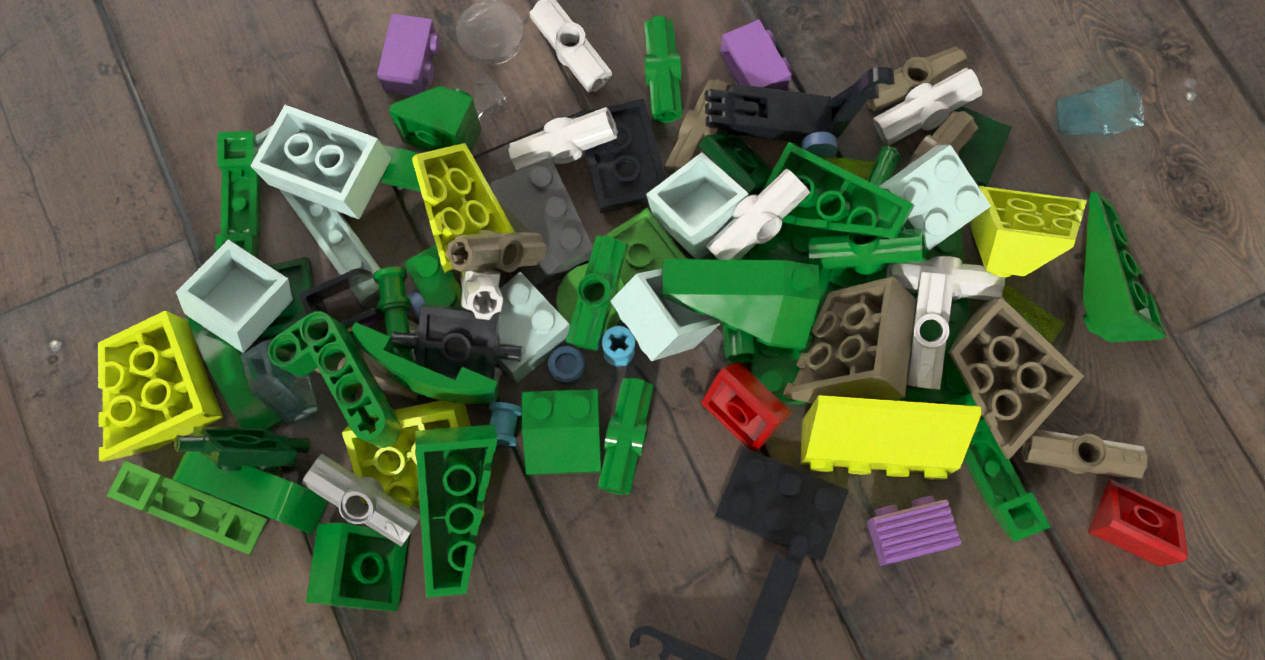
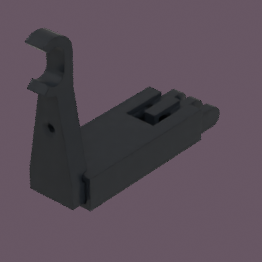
M888 67L869 69L852 86L832 99L830 96L733 84L728 91L710 89L705 91V101L710 102L705 105V113L710 115L705 118L706 127L727 130V134L797 143H801L807 135L816 132H828L837 139L868 99L879 98L878 84H895L894 70Z
M802 535L794 537L785 559L775 555L735 660H766L809 549V541L806 537ZM641 626L635 629L629 640L630 648L640 645L639 640L643 634L660 640L663 644V650L659 654L660 660H666L670 655L682 660H728L652 626Z

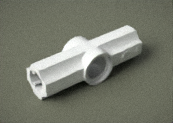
M556 0L538 1L530 11V18L556 50L558 60L563 65L569 67L588 93L591 91L597 92L605 87L606 83L612 78V71L587 41L583 28L569 18ZM567 43H576V44H577V45L572 46V47L565 46V44H567Z
M966 67L933 86L930 83H923L915 87L908 93L904 102L873 118L874 126L884 144L886 143L889 146L921 128L926 131L937 128L949 117L950 112L982 95V88L978 78L972 69L969 70Z
M604 107L576 119L567 117L553 119L545 124L544 131L510 143L508 151L516 171L551 158L555 164H566L579 159L582 156V151L616 139L618 132L611 112L607 107Z
M784 170L758 196L750 195L743 199L734 210V219L706 247L719 260H740L757 243H766L776 236L782 226V219L810 193L809 190L790 170Z
M938 256L926 260V262L890 264L886 273V278L893 276L909 293H918L921 272L955 275L952 301L960 298L993 300L1002 297L1005 286V277L995 276L986 271L985 267L981 265L962 264L961 259L951 256Z
M495 269L461 271L460 282L463 290L461 306L472 310L475 318L490 320L492 315L501 312L503 297L498 287L500 272Z
M921 272L906 385L940 389L946 340L949 335L948 325L955 275ZM931 319L936 320L941 326L940 335L933 341L924 340L920 335L922 323Z

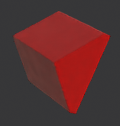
M739 361L724 367L718 373L701 401V404L739 441L755 452L762 447L793 413Z
M1110 479L1088 533L1159 567L1184 562L1188 558V549L1182 513Z

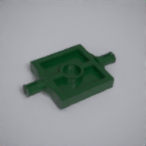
M194 427L192 436L177 435L175 437L174 448L176 452H199L204 454L217 468L225 471H239L242 466H255L257 469L264 471H278L280 466H295L296 454H307L310 450V440L307 437L288 438L287 436H279L267 428Z

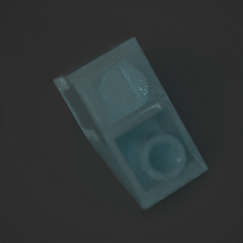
M1125 79L1056 100L1058 132L1060 134L1113 135L1144 125L1141 93Z
M263 341L241 355L249 390L288 424H295L317 412L318 408L309 375L296 376L274 365L268 356V347L271 341ZM296 350L291 354L290 360L295 356Z

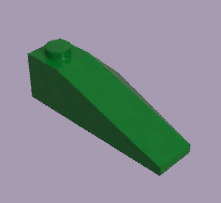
M788 142L763 188L765 190L784 170L788 169L807 187L810 193L782 219L783 223L891 239L897 238L915 206L913 203Z
M1098 191L1090 193L1083 288V302L1086 313L1083 315L1085 325L1092 334H1097L1107 342L1163 339L1167 335L1153 295H1146L1138 282L1137 277L1144 274L1140 265L1124 249V247L1129 245V240L1114 205Z
M664 259L662 261L661 297L697 314H707L725 322V326L734 331L740 329L757 337L756 341L767 346L803 350L806 346L819 303V265L785 260Z

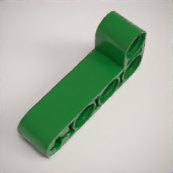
M313 312L277 335L271 341L268 347V356L274 365L296 376H304L316 368L319 369L357 438L379 448H386L397 441L401 430L399 420L348 329L342 323L324 312ZM329 328L326 336L321 339L323 332ZM296 350L295 356L290 360L291 354ZM346 357L343 367L338 370L340 361ZM363 388L361 398L355 402L356 393ZM370 415V416H372V417L378 419V421H376V423H375L374 419H372V418H370V417H368V416Z
M185 452L172 477V480L311 535H314L328 504V500L303 486L250 466H242L239 471L221 470L207 456L199 452Z

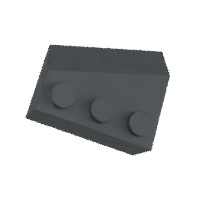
M551 158L488 183L515 233L535 232L541 234L542 240L547 246L545 259H541L537 265L518 267L512 272L515 276L521 272L536 289H540L563 279L574 268L589 263L593 245Z

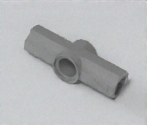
M323 454L317 458L302 482V485L339 507L341 516L347 522L352 524L364 523L401 547L420 519L419 514L385 494L382 485L376 479L371 477L360 478ZM355 495L363 497L368 505L361 504Z

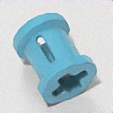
M615 326L605 332L602 337L604 359L614 367L627 366L635 356L634 335L623 326ZM622 342L625 343V351L620 348L615 352L612 351L613 343L615 345H620Z
M505 402L489 403V410L492 411L490 425H495L498 437L497 445L516 446L517 439L514 437L517 417L522 415V407Z

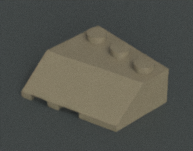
M893 276L828 293L812 329L815 335L807 353H801L796 364L800 368L794 383L787 384L783 395L789 399L812 404L819 395L878 400L904 398L916 299Z
M1002 297L984 302L961 327L949 350V354L977 406L981 407V414L1002 453L1008 460L1084 377Z

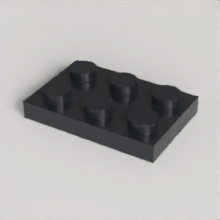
M644 99L607 106L616 124L617 138L585 150L600 213L648 203L646 194L666 180ZM602 108L576 113V116L578 118Z
M742 447L714 518L787 549L790 548L794 537L802 535L809 541L806 557L821 563L825 557L849 490Z

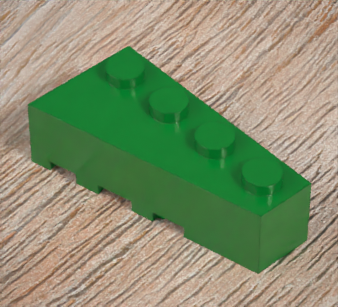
M495 425L415 431L426 598L467 593L478 529L483 514L486 489L491 475L493 454L498 440Z

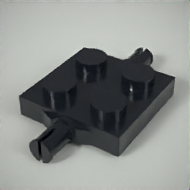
M423 303L420 306L419 326L415 334L393 331L391 336L393 347L414 349L418 365L453 380H456L462 367L494 380L495 366L499 359L521 362L523 354L522 345L500 344L498 334L499 312L492 315L490 320L475 318L472 310L463 307Z

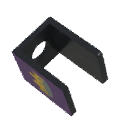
M356 268L298 293L306 315L316 311L328 314L324 299L372 279L373 273ZM373 308L340 323L348 329L349 333H353L351 328L355 322L363 326H369L385 319V316L381 315L378 309ZM329 328L323 332L321 339L326 336Z

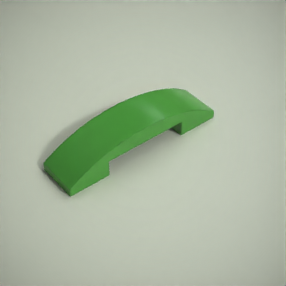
M124 461L107 494V497L150 513L248 555H252L268 521L264 517L128 461Z

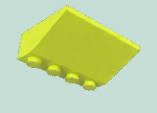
M819 395L802 420L800 464L810 465V470L818 472H831L833 467L848 468V473L871 474V469L886 470V475L890 477H908L909 472L924 473L925 479L945 480L948 479V475H951L961 467L981 417V407Z

